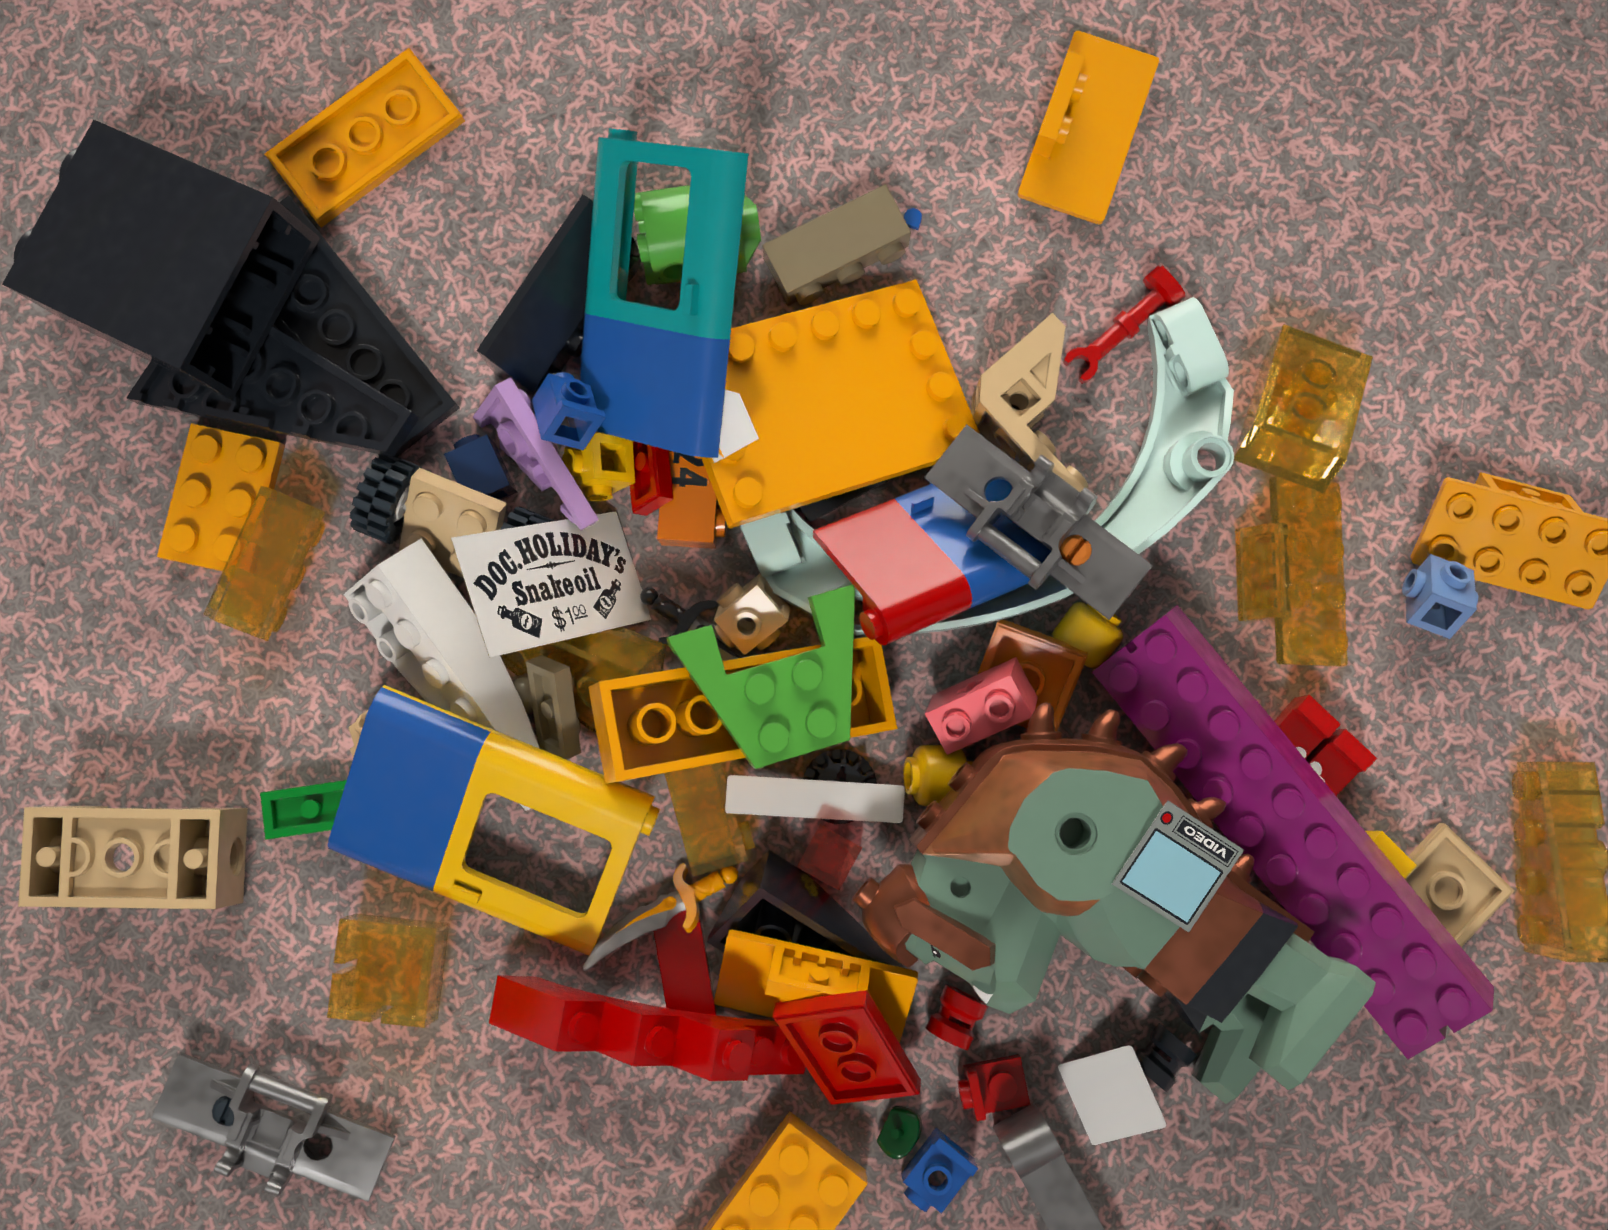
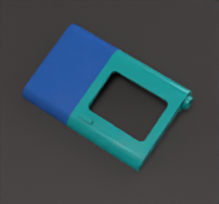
M608 128V138L598 137L579 380L591 385L596 407L605 413L606 418L597 432L685 455L718 458L749 153L637 141V131ZM638 162L685 167L691 174L680 302L676 310L626 301Z

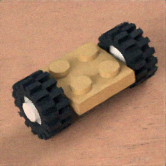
M379 454L378 458L375 457L372 460L371 469L367 467L363 474L365 479L363 483L359 482L357 486L359 493L356 497H353L352 505L355 507L350 512V519H352L350 525L357 532L387 544H393V541L396 542L400 538V533H402L399 551L422 538L445 571L463 577L453 546L452 537L554 521L519 506L514 508L513 513L511 512L508 515L507 524L503 523L507 506L506 502L426 471L419 465L397 456L390 457Z

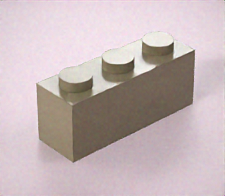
M885 184L763 244V259L787 306L797 301L800 305H805L821 297L824 293L823 288L837 281L841 285L849 284L865 273L864 268L878 261L882 265H886L902 257L906 252L904 248L909 246L911 231Z

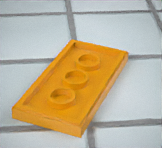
M408 48L264 155L322 228L464 123L465 119L411 49Z

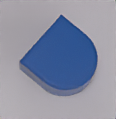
M910 208L905 212L904 219L908 227L919 230L922 214L918 209Z

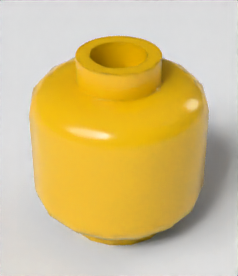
M1077 602L1070 607L1055 627L1052 636L1070 646L1088 652L1084 665L1096 669L1110 658L1122 642L1123 632L1118 627L1122 620L1115 614L1108 620L1089 604Z
M921 745L916 748L912 757L905 759L903 769L905 791L908 795H913L919 805L928 806L934 800L939 803L951 789L948 786V782L964 763L967 762L971 765L973 761H967L962 749L947 755L942 745Z

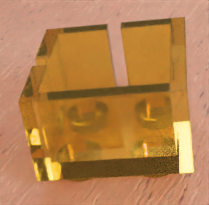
M353 914L340 918L334 963L345 964L357 959L356 967L348 966L332 973L327 1018L372 1022L381 1017L380 1023L420 1028H425L437 1020L449 923L366 914ZM387 1006H394L387 1010Z

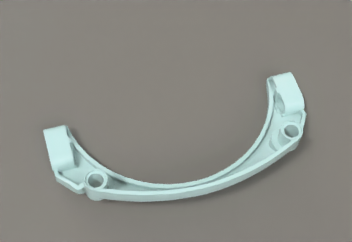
M1194 297L1150 315L1148 318L1147 327L1153 367V391L1147 430L1141 450L1130 474L1114 499L1099 517L1094 520L1137 554L1143 552L1181 521L1229 471L1234 461L1233 448L1228 442L1234 390L1225 378L1228 377L1229 366L1225 353L1202 305ZM1198 450H1206L1213 455L1216 462L1214 471L1205 470L1200 466L1197 459ZM793 509L740 525L758 570L773 589V593L805 613L813 616L807 597L852 585L813 538L814 529L803 521ZM1049 575L1037 590L1026 584L912 634L948 631L995 622L1039 609L1074 593ZM854 587L855 600L863 601V596ZM854 625V635H865L861 625Z

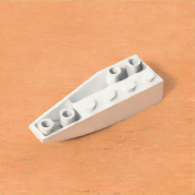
M422 538L378 564L343 594L349 601V608L353 616L359 622L365 624L376 639L377 648L381 655L395 665L398 671L427 703L539 748L522 700L500 655L489 657L476 614ZM520 804V805L525 809V811L531 809V808H529V807H526V806Z

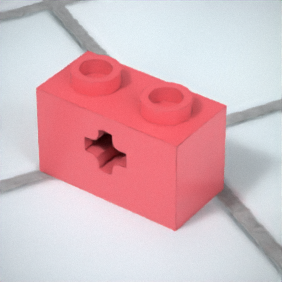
M1017 657L933 694L925 716L948 755L1030 719L1035 711L1038 697Z

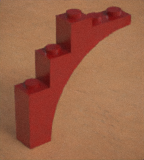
M497 975L489 1024L556 1052L596 1051L631 1066H673L708 1081H748L749 1075L804 1074L805 1065L776 1021L735 1018L670 1009L595 994L534 976Z

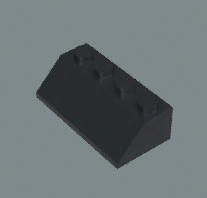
M583 194L476 350L494 374L503 380L512 378L517 388L523 390L531 398L535 396L548 373L555 375L563 372L562 369L571 356L577 358L582 353L593 201ZM631 237L628 282L634 277L641 263V260L638 258L640 255L639 249L633 237Z

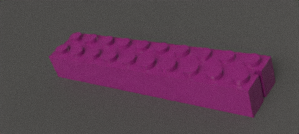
M1178 605L1169 610L1092 671L1155 750L1175 743L1183 745L1188 750L1187 756L1178 764L1173 772L1197 802L1210 797L1219 798L1226 802L1224 811L1213 819L1214 823L1228 840L1244 850L1241 855L1250 854L1254 858V872L1284 909L1314 931L1310 940L1315 947L1327 956L1339 958L1357 966L1376 982L1373 995L1365 1003L1364 1007L1407 1060L1445 1039L1447 1025L1455 1033L1493 1011L1494 986Z

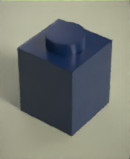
M478 434L466 436L453 445L454 450L444 454L457 483L498 500L517 493L496 444L487 434L482 437Z

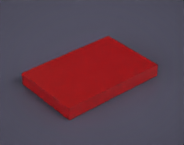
M868 990L775 1003L774 1020L831 1105L920 1094L921 1078Z

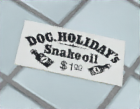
M616 511L596 514L599 520L583 530H580L569 519L451 538L489 658L651 620L647 605L640 599L642 588Z

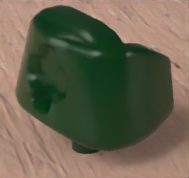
M892 1107L877 1138L878 1145L888 1157L895 1160L902 1159L916 1145L922 1132L920 1115L907 1107Z

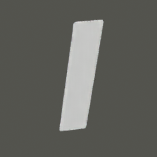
M729 775L727 777L725 812L731 814L901 823L903 821L905 787L888 784Z

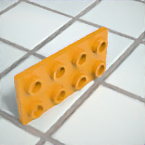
M1075 31L1017 193L1018 197L1098 225L1102 224L1158 67L1159 58L1082 31Z
M1480 472L1475 484L1447 477L1443 480L1410 558L1413 564L1421 566L1427 557L1432 554L1448 561L1461 563L1465 567L1474 570V579L1477 581L1590 610L1594 607L1608 579V518L1584 513L1570 495Z
M731 929L728 931L714 1003L718 1006L773 1018L775 1003L868 990L900 1044L917 986L918 972Z

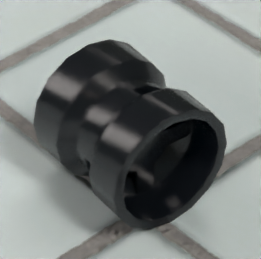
M1158 1023L1150 1033L1151 1041L1145 1048L1137 1049L1135 1053L1144 1074L1168 1093L1176 1083V1073L1181 1067H1189L1197 1057V1054L1163 1025ZM1159 1050H1162L1167 1056H1169L1171 1058V1061L1168 1062L1161 1055H1159Z

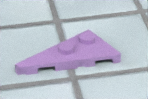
M512 378L496 384L473 415L475 422L481 428L491 423L497 429L500 448L517 463L519 468L541 491L552 486L563 501V504L560 505V511L572 523L576 524L580 530L595 524L599 519L559 456L557 443L541 439L537 420L533 414V406L528 395L523 390L517 388Z

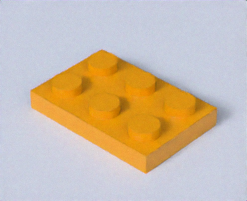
M191 423L157 557L252 578L285 445L277 441Z

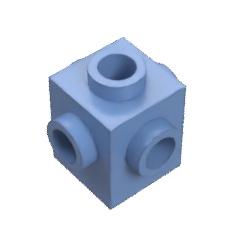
M1430 554L1418 569H1412L1404 580L1402 593L1406 596V623L1451 639L1477 610L1478 593L1475 591L1474 570L1465 567L1461 563L1448 561Z

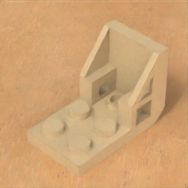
M1052 313L981 375L972 395L971 413L983 437L1030 473L1035 467L1034 463L1040 455H1043L1054 463L1053 472L1081 492L1085 487H1088V483L1082 474L1073 466L1069 465L1066 468L1054 455L1056 448L1044 433L1039 430L1036 432L1031 430L1043 419V412L1052 405L1056 397L1066 327Z

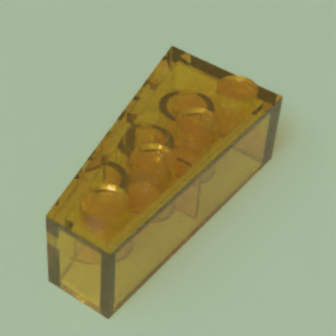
M1517 762V771L1512 778V791L1514 797L1519 801V819L1514 824L1513 833L1515 843L1520 847L1521 867L1516 871L1515 884L1518 893L1522 895L1523 915H1520L1518 918L1517 933L1520 941L1524 944V951L1565 962H1608V896L1604 876L1608 871V850L1604 843L1598 840L1596 831L1604 826L1605 821L1595 762Z

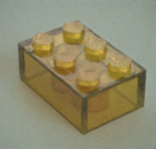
M1283 324L1263 359L1234 453V460L1323 494L1347 460L1373 357Z

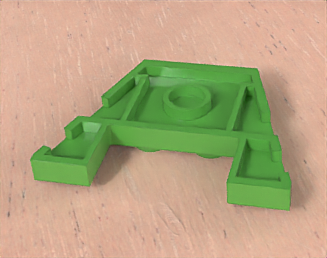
M853 584L807 597L821 643L820 648L727 675L712 625L666 638L669 647L680 659L699 691L704 694L715 710L717 717L752 768L758 769L850 740L855 589Z

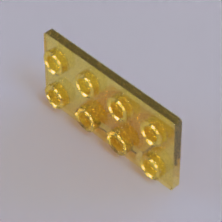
M1282 475L1270 477L1271 523L1235 529L1238 621L1255 622L1275 619L1276 662L1279 665L1347 666L1348 638L1346 633V591L1344 587V545L1342 541L1340 485L1336 482Z

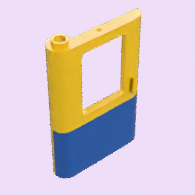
M384 685L377 692L366 715L329 836L328 849L589 956L599 941L641 833L650 836L661 809L652 806L655 796L622 782L605 784L604 775ZM494 793L610 842L612 849L587 912H576L468 867L465 861L466 854L487 794Z

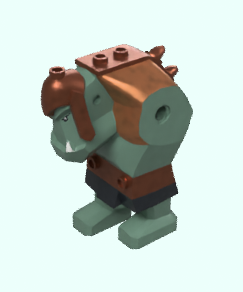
M1047 702L1040 704L1029 720L1027 733L1021 734L1020 740L993 745L984 750L971 765L967 762L964 763L948 782V786L951 789L939 803L934 800L922 812L916 821V824L920 827L909 839L917 848L911 864H898L880 883L869 877L852 898L862 908V922L869 935L893 959L907 968L917 962L918 959L925 965L935 961L969 982L987 1006L1008 1014L1036 1001L1060 935L1092 959L1124 968L1160 998L1165 994L1182 1021L1198 1033L1213 1024L1191 1075L1225 1104L1236 1099L1260 1069L1264 1070L1287 1090L1300 1085L1373 995L1376 984L1357 966L1342 959L1327 956L1310 945L1308 942L1314 931L1250 884L1252 878L1249 875L1254 866V858L1250 854H1243L1239 857L1190 932L1185 931L1112 885L1167 800L1211 829H1213L1211 821L1221 814L1226 806L1225 801L1215 797L1204 798L1199 802L1192 798L1187 799L1173 782L1177 778L1173 773L1174 769L1187 756L1188 750L1183 745L1178 743L1169 744L1158 748L1152 753L1145 750L1142 754L1122 746V741L1116 740L1120 724V715L1117 710H1107L1093 722L1088 734H1081V739L1062 738V732L1055 731L1054 708Z

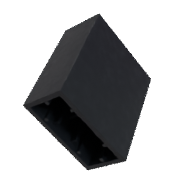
M93 120L80 145L70 151L64 158L59 170V182L35 226L25 232L19 239L14 251V263L2 285L59 318L233 401L320 237L272 196L97 120Z

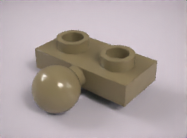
M543 655L526 661L528 676L513 681V684L522 700L526 714L534 713L539 747L566 760L580 754L579 733L581 726L576 715L573 695L575 682L570 672V667Z

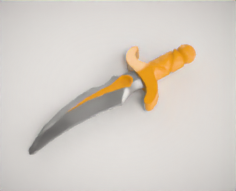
M681 863L673 874V882L677 890L669 894H660L652 904L640 906L615 924L595 945L583 965V971H588L601 959L624 944L651 931L665 927L669 920L681 911H687L686 919L683 923L685 931L687 933L692 932L699 920L698 902L725 888L724 883H734L738 877L737 869L727 865L721 869L720 874L718 871H715L688 885L685 883L688 868L685 863Z

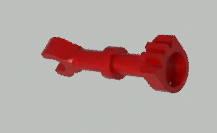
M1158 265L1143 279V283L1150 293L1127 313L1121 311L1113 318L1114 324L1087 347L1074 348L1067 353L1063 361L1065 366L1071 364L1075 359H1083L1088 364V370L1079 378L1081 384L1089 382L1094 377L1098 369V363L1125 338L1132 339L1139 333V326L1162 305L1171 307L1180 303L1186 297L1179 282L1163 265L1161 267Z

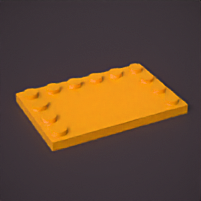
M917 279L731 328L725 389L740 393L759 439L714 463L712 458H701L727 526L730 529L933 466L966 425L980 434ZM719 448V454H720L722 457H724L723 454H722V452H721V450H720V448Z

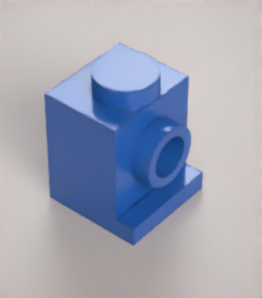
M561 372L555 375L548 373L532 399L541 439L584 450L606 418L604 411L596 407L591 385L575 379L570 373ZM566 416L570 427L561 425Z
M936 1127L901 1172L903 1183L908 1186L904 1194L924 1212H927L933 1206L942 1214L970 1176L973 1177L977 1172L978 1167L974 1157ZM934 1171H942L946 1174V1179L939 1186H934L928 1181L930 1174Z

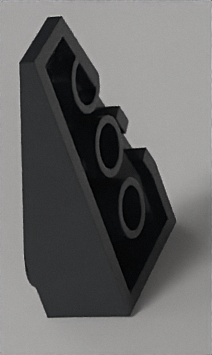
M768 850L742 877L707 939V943L724 953L728 931L733 929L905 968L901 963L888 955L873 940L868 931L807 873L771 850Z

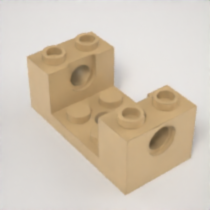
M24 807L18 907L219 909L243 903L248 808ZM121 844L128 845L134 853V862L127 871L118 869L113 860L114 852Z

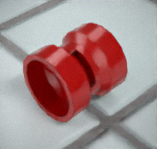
M945 984L940 994L942 1004L937 1013L931 1014L925 1029L954 1046L969 1050L974 1039L972 1029L976 1021L983 1019L989 1006L978 998L954 986ZM949 1016H952V1017H954V1018H956V1019L962 1021V1023L959 1022V1021H957V1020H955V1019H953V1018H951V1017H949Z

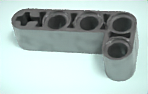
M1035 1103L992 1126L1049 1230H1105L1065 1159L1060 1145Z

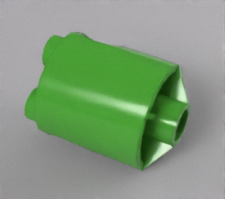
M690 185L635 193L634 214L636 222L638 221L640 234H637V242L641 263L644 265L647 285H659L682 280ZM746 195L744 196L737 273L747 272V265L761 242L757 206Z

